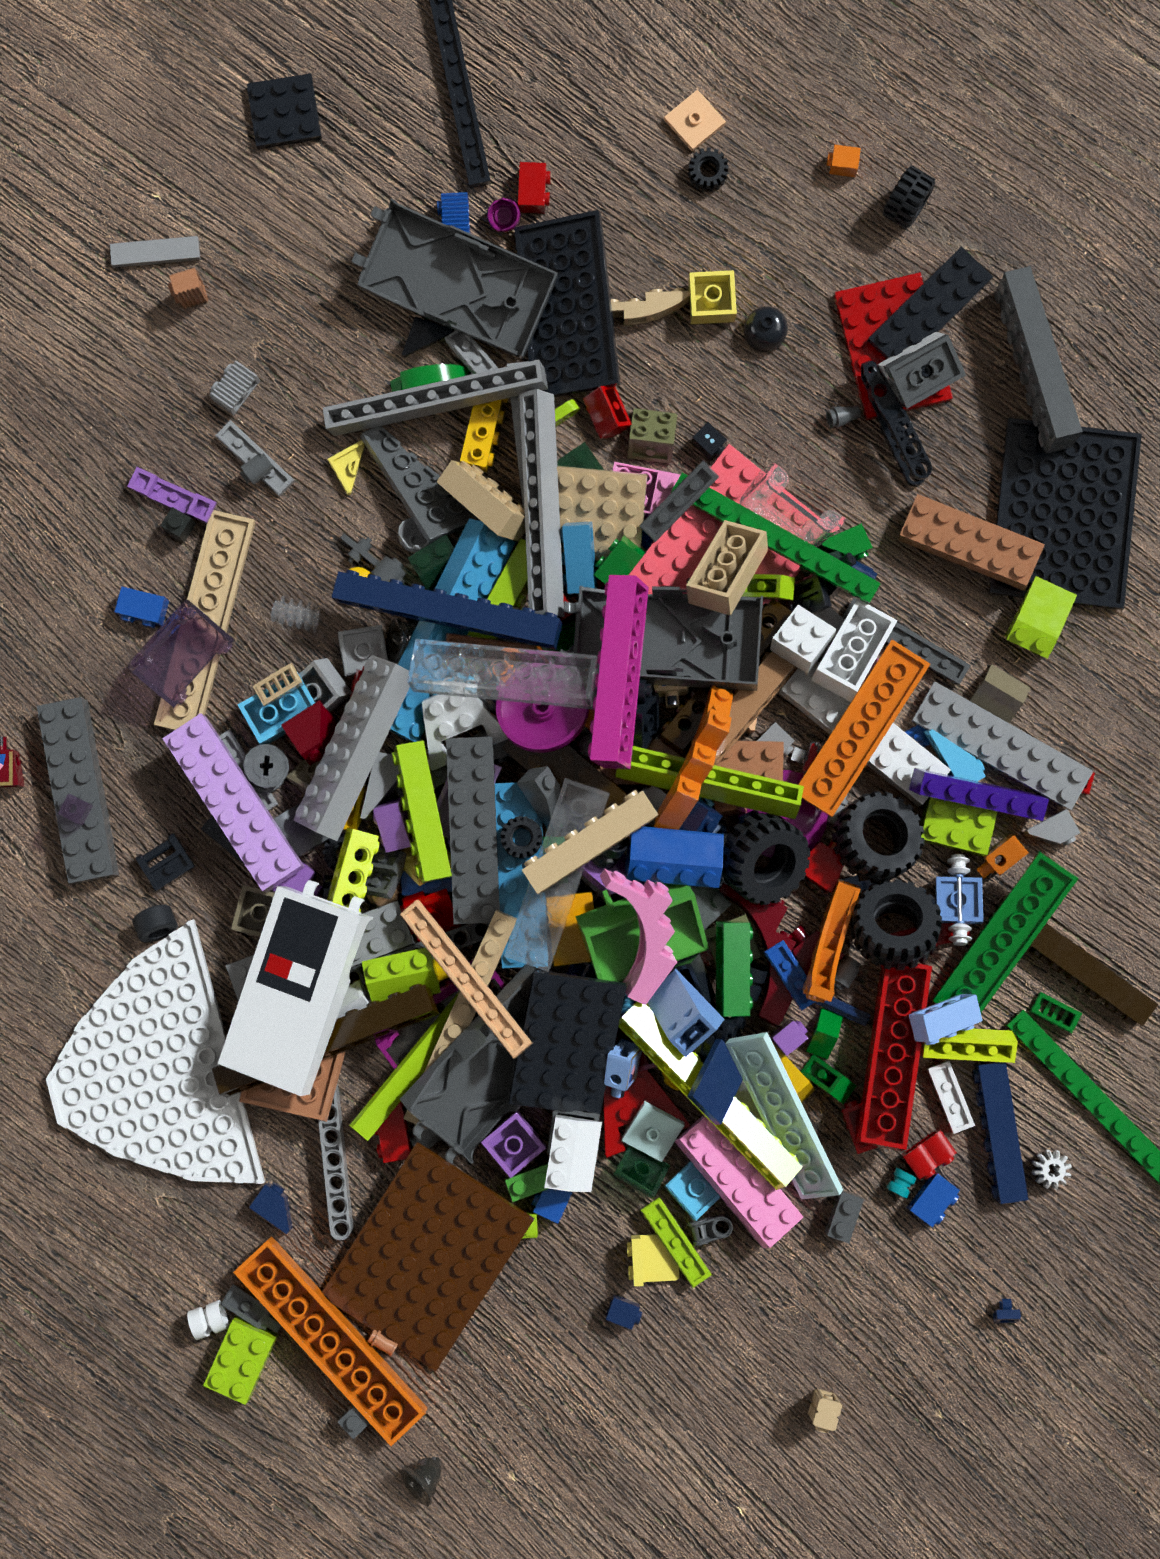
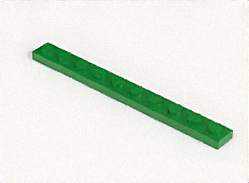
M682 472L675 486L673 487L671 493L688 477V475ZM710 487L692 505L722 523L726 520L766 531L768 548L867 604L871 602L881 584Z
M1021 1009L1006 1026L1160 1185V1150L1048 1034Z

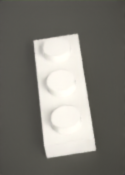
M947 1060L927 1068L951 1132L955 1134L975 1126L950 1061Z

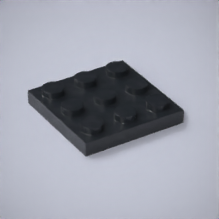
M311 73L247 83L257 149L322 139Z

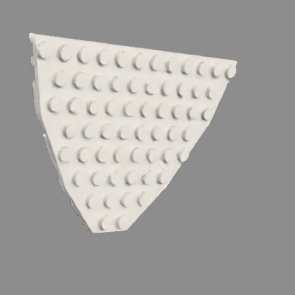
M193 919L132 959L126 966L127 968L100 996L89 1012L81 1018L71 1038L60 1053L55 1066L46 1078L57 1124L75 1132L90 1143L98 1145L113 1156L125 1158L190 1181L262 1184L265 1183L245 1104L239 1102L241 1092L228 1098L219 1095L212 1068L219 1066L218 1061L226 1040V1034L196 922Z

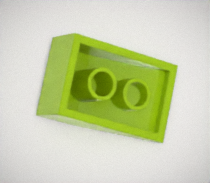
M1035 576L1005 635L1006 640L1048 659L1077 595Z

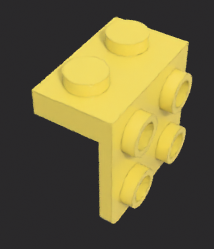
M657 1234L631 1235V1242H627L628 1257L632 1256L633 1266H628L629 1280L634 1281V1286H643V1282L675 1281L679 1279V1267Z

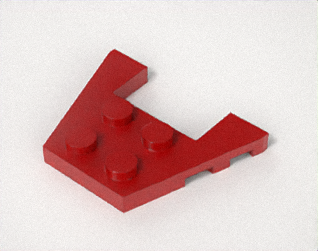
M648 1070L637 1072L635 1081L625 1091L623 1098L613 1097L611 1095L612 1087L606 1086L604 1126L606 1158L626 1151L618 1127L631 1123L644 1101L683 1121V1129L690 1127L689 1122Z

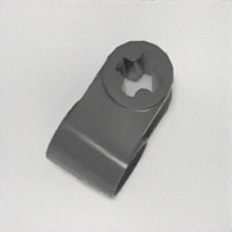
M725 1214L687 1222L693 1235V1246L726 1238L733 1230L732 1221ZM724 1220L729 1224V1227L726 1231L721 1232L716 1229V1223ZM698 1227H699L700 1230H701L702 1236H700V1234H699Z

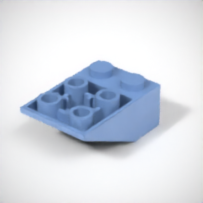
M677 969L665 978L648 1001L669 1041L685 1057L712 1035L724 1021V1018Z

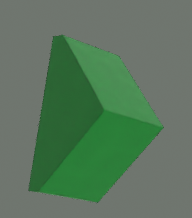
M821 1008L806 1051L828 1059L838 1040L843 1016Z

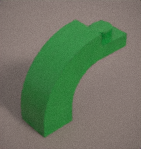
M435 364L411 368L400 372V377L390 381L391 390L395 392L469 375V370L465 366L454 364Z

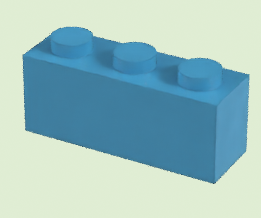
M592 521L565 523L562 529H560L561 543H564V552H561L562 565L566 567V574H563L564 588L567 587L568 594L579 593L580 586L597 589V577L594 576L596 572V567L594 566L596 563Z

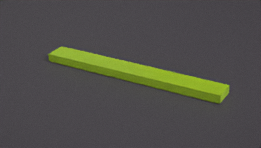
M459 992L349 1125L367 1141L399 1104L400 1098L424 1073Z

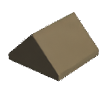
M991 664L969 701L1010 723L1024 704L1030 687Z

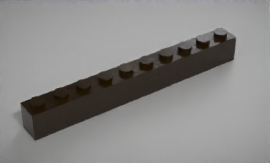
M416 984L404 993L396 992L390 994L388 999L384 1001H373L361 1010L353 1009L347 1011L345 1016L336 1019L322 1060L438 1015L431 989L425 984ZM220 1064L212 1068L218 1093L227 1098L265 1083Z

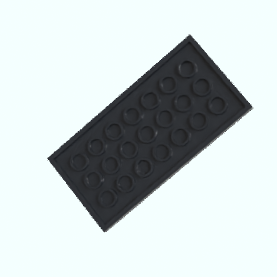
M594 210L515 227L517 255L558 273L554 288L528 347L529 362L540 360L545 368L548 389L542 391L554 394V397L596 390L600 386L613 387L621 385L601 212Z

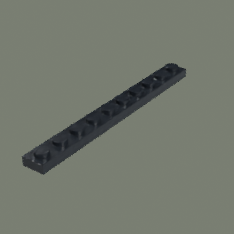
M429 0L469 187L489 185L491 180L452 0Z

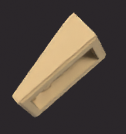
M290 663L255 684L253 688L263 706H266L304 684L295 667ZM288 673H290L294 680L291 684L286 677ZM280 677H282L286 685V687H284L283 689L279 681L277 680ZM274 682L278 692L274 693L269 683ZM266 686L268 692L271 695L268 698L265 696L262 690V687Z

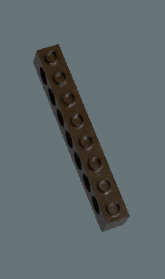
M774 599L768 604H763L759 664L764 654L771 651L772 638L792 613V611ZM765 623H771L773 627L767 629L764 628L762 625ZM695 688L691 692L690 700L686 705L682 704L677 709L676 717L671 723L668 721L661 730L662 742L683 758L690 750L691 742L696 735L703 713L697 714L693 712V709L701 707L705 710L708 698L707 692L711 688ZM725 689L729 693L733 694L734 692L732 689ZM683 724H687L691 727L687 731H682L679 729V727Z

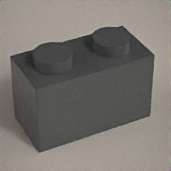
M845 1190L840 1195H836L824 1233L829 1237L850 1243L864 1199Z

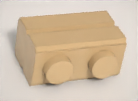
M818 1388L814 1389L813 1403L810 1404L808 1411L812 1424L815 1425L817 1431L828 1433L829 1430H836L839 1420L837 1417L840 1416L842 1404L835 1393Z

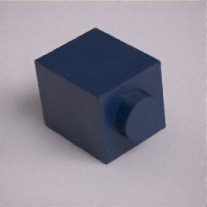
M613 1294L606 1314V1320L632 1330L634 1324H639L642 1316V1311H639L640 1304Z

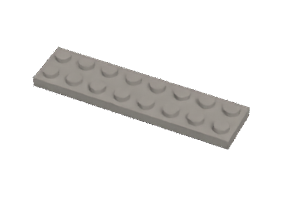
M935 681L912 719V722L926 730H935L975 758L1069 811L1074 807L1093 773L1091 769Z

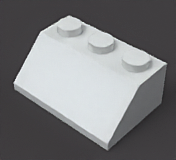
M556 1115L545 1188L571 1192H591L602 1122Z

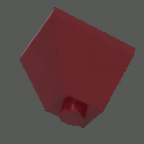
M319 700L281 724L300 755L311 766L323 758L325 748L330 743L338 722Z

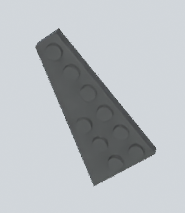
M382 426L361 433V440L428 544L464 529L469 518L481 521L437 483L440 476L428 465L425 467L420 463L414 453L406 451L400 445L401 442Z

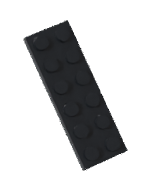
M961 246L869 337L868 342L886 359L902 353L904 349L918 344L922 339L934 332H940L992 280L993 276Z

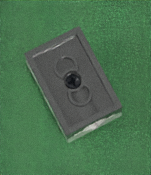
M934 332L922 339L918 344L904 349L902 353L878 364L885 381L891 386L897 401L902 407L907 409L966 376L949 335Z

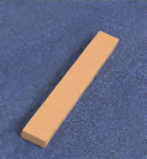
M420 900L414 901L400 914L403 920L512 1058L518 1057L533 1044L532 1041Z

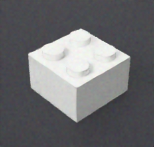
M797 605L772 638L770 650L809 674L833 642L836 628L800 605Z

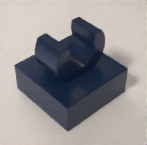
M1001 1299L999 1301L1000 1310H996L993 1313L994 1324L1017 1323L1021 1319L1020 1309L1012 1310L1011 1299Z

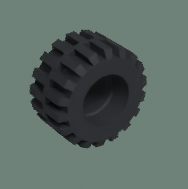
M914 166L907 168L891 192L884 206L883 216L905 229L909 228L930 197L935 186V178Z

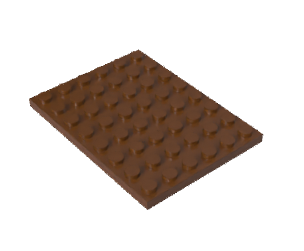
M417 1142L322 1293L331 1303L370 1329L380 1330L382 1335L397 1343L399 1348L434 1371H437L534 1221V1218Z

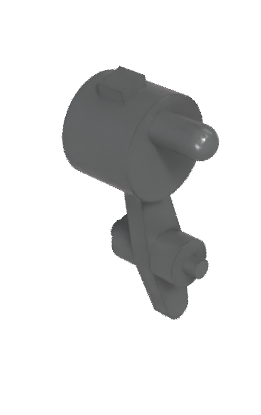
M345 533L340 537L342 541L352 548L348 553L350 557L348 561L351 564L354 561L359 563L364 558L375 567L371 574L381 577L382 581L389 582L390 579H395L403 583L405 582L403 578L406 572L402 569L404 565L394 557L391 560L387 556L378 561L368 553L373 547L370 544L372 540L369 537L366 540L362 537L357 543Z

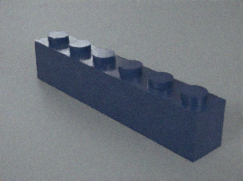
M1006 1062L974 1064L975 1070H972L974 1084H978L979 1093H976V1101L978 1107H981L983 1115L979 1117L982 1130L985 1129L986 1139H983L985 1152H989L990 1162H987V1170L989 1176L993 1177L994 1185H991L992 1197L1000 1204L1028 1200Z

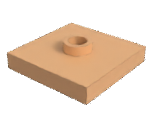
M698 89L664 117V121L692 152L726 125V121Z

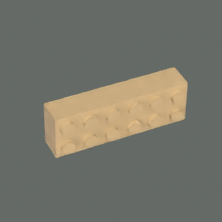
M634 790L624 797L626 802L620 806L615 803L605 809V816L597 819L596 816L584 823L586 828L579 833L576 829L564 836L566 841L559 846L555 842L544 850L546 854L539 859L537 856H534L524 863L526 867L522 871L536 893L541 894L657 818L658 813L643 791L638 793Z

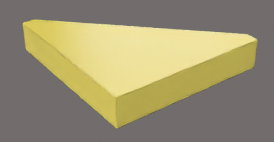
M362 440L327 459L348 496L351 495L365 444Z

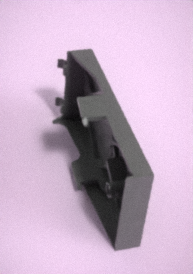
M583 586L579 587L577 603L564 601V612L576 614L573 651H563L560 649V660L572 662V672L581 681L595 682L600 668L598 652L602 648L600 630L604 628L602 609L606 605L607 596L605 595V590ZM652 586V594H648L640 679H647L648 684L696 688H711L714 685L721 689L757 691L763 596L761 598L741 597L730 616L689 604L688 595L683 594L687 593V588Z
M529 963L496 996L521 1029L523 1028L533 972L536 970ZM479 1015L400 1098L408 1111L420 1120L414 1126L413 1134L421 1139L422 1132L425 1129H430L451 1146L445 1154V1159L452 1165L453 1159L458 1154H462L472 1164L474 1162L472 1160L474 1150L506 1113L516 1112L521 1107V1105L509 1104L508 1101L516 1058H512Z

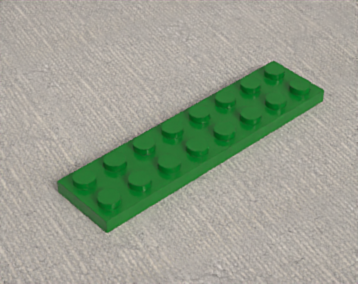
M1039 851L936 993L933 1001L939 1003L960 994H976L981 1013L1079 878Z

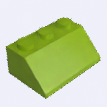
M426 947L361 961L366 986L372 1002L384 1001L388 999L390 994L396 992L404 993L409 991V988L416 984H425L431 989L432 995L441 993L435 960Z

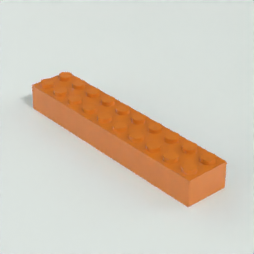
M272 1236L233 1272L390 1446L397 1442L426 1414L428 1407L373 1347H370L367 1340L339 1309L324 1296L319 1287Z

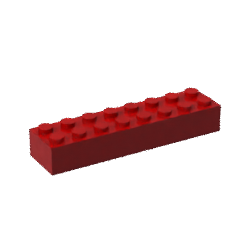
M918 963L914 968L905 966L904 970H897V967H891V970L884 969V965H881L856 1143L897 1151L907 1150L922 1043L915 1041L909 1014L927 1007L932 966Z

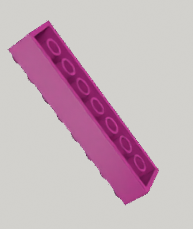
M609 575V580L605 584L607 600L606 605L602 609L604 628L600 630V640L602 642L601 651L598 652L600 668L599 674L595 678L597 697L593 699L595 716L590 725L593 736L592 743L588 746L590 760L603 768L631 769L649 587L636 575Z

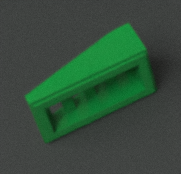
M1042 992L1039 993L1030 1010L1031 1013L1071 1034L1082 1016L1081 1012ZM1045 999L1049 1002L1043 1013H1041L1039 1009ZM1055 1004L1057 1007L1052 1016H1047L1050 1008ZM1062 1008L1065 1012L1059 1022L1055 1019ZM1069 1013H1071L1073 1017L1069 1025L1066 1026L1064 1023Z

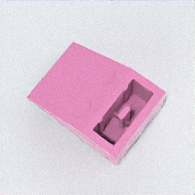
M614 462L613 471L647 474L644 518L646 519L671 494L673 487L680 477V474Z

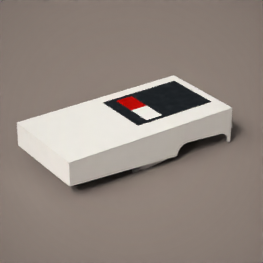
M311 880L307 881L303 892L289 887L277 886L218 1064L299 1096L310 1095L351 981L349 979L351 966L365 928L373 920L372 916L361 914L359 911L364 899L356 896L353 897L347 908L314 896L315 888L319 883Z

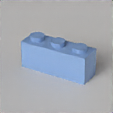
M960 994L909 1014L915 1041L925 1042L926 1045L936 1044L942 1037L956 1036L957 1031L973 1029L974 1024L982 1022L976 994Z

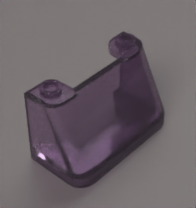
M186 600L132 658L128 668L174 708L186 700L188 696L186 694V687L216 654L220 655L222 653L225 655L233 646L232 642L234 639L192 602Z

